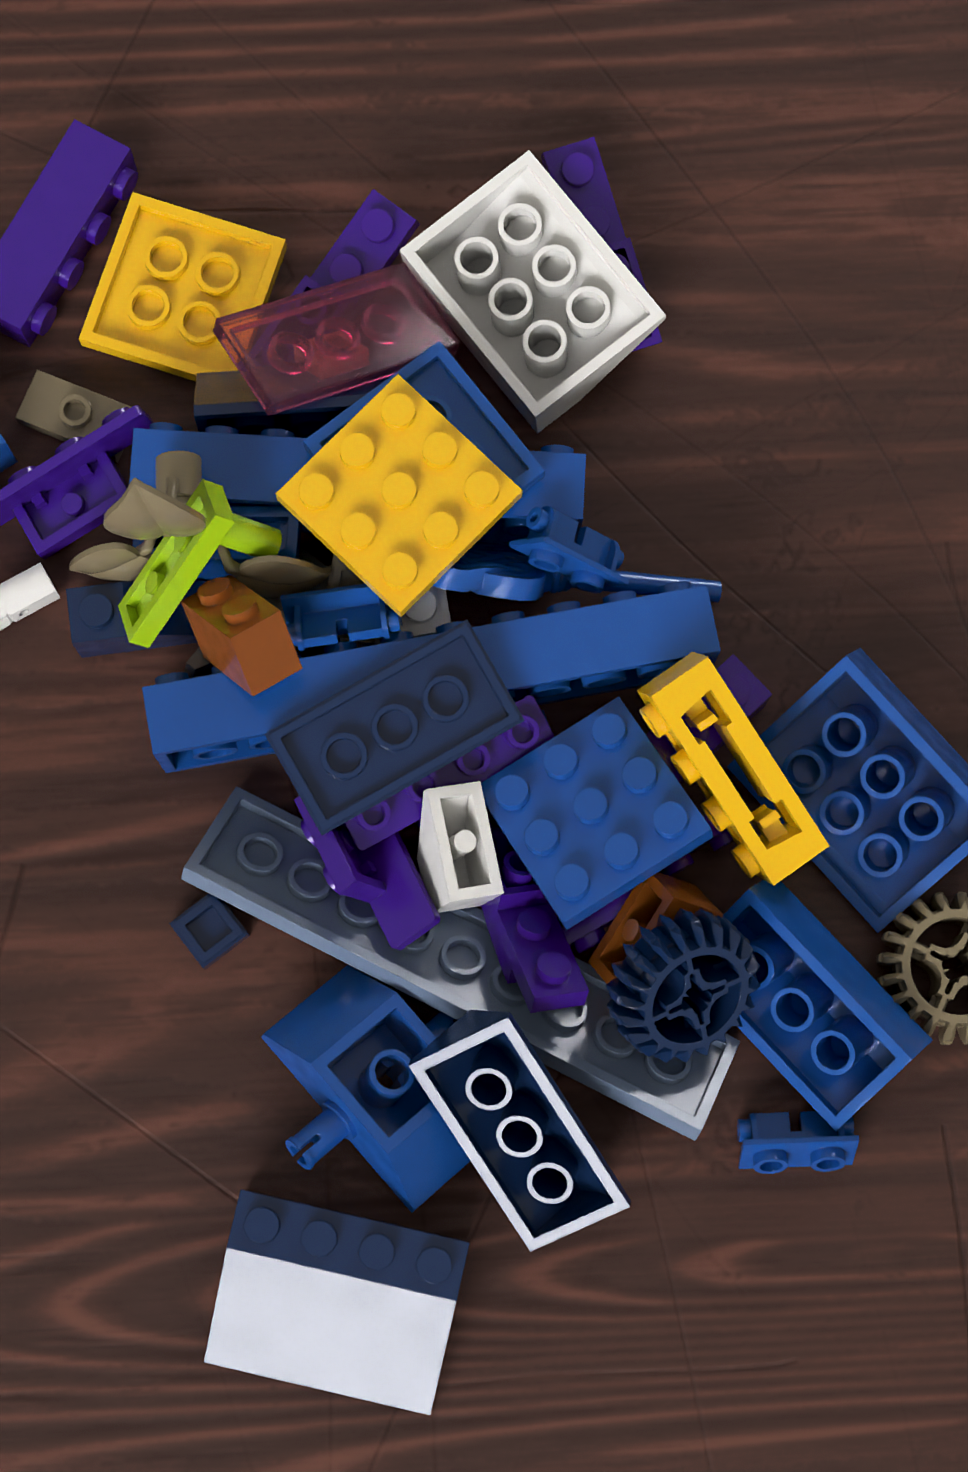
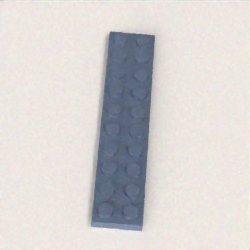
M237 786L185 864L181 877L182 880L456 1020H459L469 1010L510 1012L543 1064L694 1141L705 1125L740 1044L739 1040L725 1033L726 1043L717 1040L712 1042L707 1056L694 1050L687 1062L673 1057L667 1063L659 1058H655L653 1055L648 1057L645 1053L639 1052L630 1041H627L617 1030L618 1026L614 1023L615 1019L610 1015V1010L607 1007L611 997L605 986L606 982L591 965L575 958L589 988L585 1005L530 1013L518 983L507 984L486 925L483 911L477 907L439 913L441 917L440 922L402 950L391 948L370 903L339 895L329 886L323 875L325 864L317 847L310 843L301 829V821L303 819Z

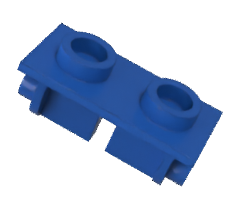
M550 506L534 507L526 518V525L530 528L527 539L513 540L509 543V547L529 556L528 563L544 571L560 572L570 577V584L579 590L601 593L604 587L628 585L629 579L615 572L624 560V553L620 550L618 542L589 527H580L575 543L574 539L579 522Z
M366 584L280 595L287 629L294 646H298L299 651H304L307 647L338 643V635L348 634L349 641L378 637L389 639L391 638V632L401 631V626H403L402 617L397 615Z
M817 1111L800 1112V1131L791 1132L789 1112L748 1113V1119H737L738 1142H742L738 1167L739 1169H754L762 1174H774L782 1172L788 1167L811 1166L816 1171L830 1172L841 1169L845 1165H852L859 1144V1135H854L853 1116L835 1132Z

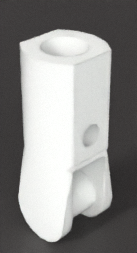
M41 562L0 584V631L11 625L13 621L17 622L60 599Z

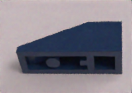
M121 581L66 589L71 640L82 658L198 642L180 602L149 648L129 643L118 605L134 581ZM195 581L182 600L195 594L198 588L206 581Z

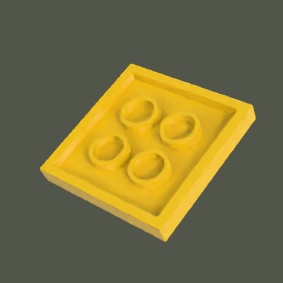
M132 192L79 336L81 345L196 381L197 373L244 370L243 362L250 354L287 249L286 239Z
M397 374L275 494L277 500L397 615L402 617L522 497L523 490L409 383Z

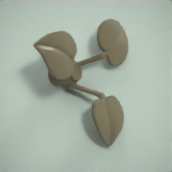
M168 451L159 454L155 459L156 489L137 478H133L122 497L106 511L103 518L104 528L109 532L122 537L144 541L137 547L120 542L93 546L74 557L69 563V570L84 573L105 581H135L152 555L151 552L154 549L156 538L161 536L187 537L201 533L206 528V518L197 510L186 505L202 480L201 457L189 451ZM220 545L217 548L225 571L262 598H281L280 595L308 591L324 581L332 572V564L322 568L304 560L279 555L254 557L238 563L232 558L228 548Z

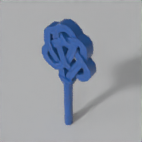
M479 539L433 585L444 590L457 592L472 591L478 595L517 601H533L543 597V592L560 593L562 591L567 592L570 588H575L570 584V577L560 572L544 571L528 563L529 556L509 547V543ZM615 570V572L629 579L628 585L603 588V591L608 592L635 591L638 595L658 594V588L662 585L676 581H690L692 587L707 585L710 602L716 603L719 602L722 592L721 582L716 580Z

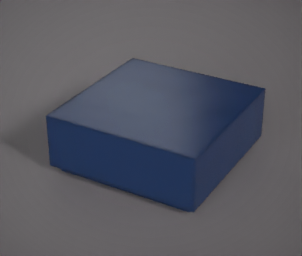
M207 894L169 923L204 970L250 936L226 903L211 894Z

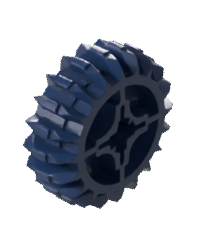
M680 908L673 920L670 917L659 914L657 926L652 930L639 926L641 938L634 945L623 944L627 956L622 961L611 963L617 978L605 985L611 997L607 1007L610 1010V1015L615 1019L614 1023L618 1026L617 1030L627 1041H630L639 1052L645 1053L648 1057L653 1055L665 1063L673 1057L687 1062L694 1050L707 1056L712 1042L717 1040L726 1043L725 1033L732 1026L743 1027L739 1015L743 1010L755 1007L749 994L760 987L754 974L760 965L752 953L753 948L750 946L749 940L728 919H722L719 915L714 916L711 912H706L702 908L694 914L691 911Z

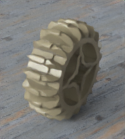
M938 892L931 897V910L925 902L918 899L910 905L914 919L902 912L894 917L893 922L903 935L891 931L883 933L881 941L893 948L895 953L886 952L876 956L877 964L892 967V974H886L877 978V982L882 987L895 986L897 994L892 996L894 1002L899 1005L904 1003L908 1008L906 1012L909 1014L910 1019L916 1020L918 1017L922 1019L920 1027L929 1036L933 1034L936 1026H939L938 1038L941 1045L952 1044L956 1028L963 1044L968 1045V1014L956 1015L944 1012L948 1002L954 1000L960 988L968 990V897L966 892L956 893L950 908L944 893ZM942 923L962 926L959 935L952 939L948 948L938 947L934 944L926 946L917 942L919 936L929 926ZM958 954L957 958L960 959L962 964L957 968L964 967V976L949 982L950 979L944 974L949 969H943L942 962ZM911 958L916 960L915 965L924 969L930 977L931 986L927 996L930 998L929 1002L921 996L913 982L910 966Z

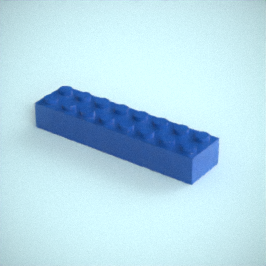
M156 422L150 424L149 429L134 428L129 484L133 478H137L156 489V457L168 451H189L199 455L202 459V479L223 486L230 506H283L277 500L275 493L312 457L304 448L303 441L307 438L295 437L293 432L284 429H265L261 431V435L239 434L237 429L229 426H208L205 428V432L183 431V428L177 424ZM546 445L541 447L540 451H530L544 468L545 477L525 491L522 497L480 539L510 543L513 540L527 539L530 528L526 525V518L529 512L534 507L550 506L579 522L574 539L576 543L578 532L583 522L586 454L574 453L573 448L565 445ZM302 524L301 533H311Z

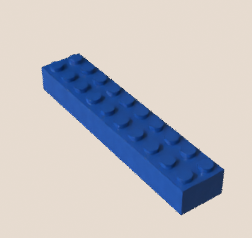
M676 581L660 586L658 594L636 597L635 591H621L603 597V604L581 607L579 601H566L549 606L547 608L548 614L526 618L523 611L505 612L491 618L492 624L472 627L514 702L526 695H531L535 698L538 705L642 687L691 652L708 656L714 665L721 649L707 585L692 587L690 581ZM463 621L442 624L435 628L436 634L414 638L413 632L401 631L391 633V638L389 639L380 637V644L358 648L357 643L353 641L339 642L324 647V654L305 658H302L301 653L297 652L303 669L255 696L250 695L215 666L211 668V675L189 678V674L186 672L160 675L155 678V685L142 687L153 755L165 773L275 754L265 733Z

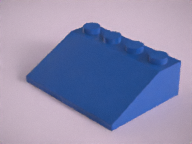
M861 648L841 659L759 736L829 844L828 848L811 860L877 933L968 855V763ZM734 759L727 768L761 805L765 804L768 808L777 811L770 800L758 796ZM779 818L781 823L784 824L785 822L783 818Z

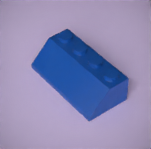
M765 880L760 881L750 887L722 916V919H728L749 940L750 946L753 948L752 953L760 965L759 969L754 973L760 987L749 994L755 1007L741 1012L739 1017L743 1027H737L835 1132L933 1041L914 1019H910L909 1014L898 1003L894 1002L892 996L781 881L774 886Z

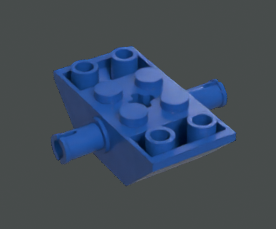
M347 965L268 1029L261 1038L322 1108L320 1114L294 1136L285 1140V1145L292 1157L308 1143L312 1142L314 1144L297 1160L298 1164L306 1170H311L315 1163L343 1139H348L411 1213L467 1165L470 1159L408 1067L411 1059L454 1024V1018L440 1011L424 1024L397 992ZM387 1075L393 1083L388 1089L382 1086L377 1078L379 1079Z

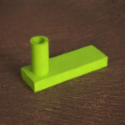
M202 479L186 505L204 515L206 518V528L201 533L193 536L163 537L118 605L129 643L146 648L152 645L219 545L253 557L277 555L282 543L281 531L278 528L232 513L223 486Z

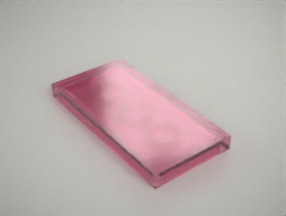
M404 262L216 318L213 329L214 334L268 416L392 376L439 340L452 356L456 355L460 345L458 338Z

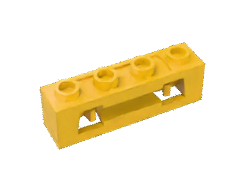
M691 652L637 690L645 703V706L639 710L642 718L658 738L666 735L677 752L670 757L674 767L688 785H692L694 782L698 784L707 800L701 803L704 813L719 832L725 829L728 830L737 844L731 850V853L749 878L757 875L774 886L829 847L828 842L708 656ZM703 696L712 708L713 712L710 711L704 704L703 700L701 699ZM685 715L687 718L685 721L689 727L697 728L700 732L713 724L758 796L770 800L777 811L763 804L753 812H750L706 742L694 737L681 717ZM782 817L785 823L782 824L779 818ZM750 821L758 827L762 835L758 837L749 823Z

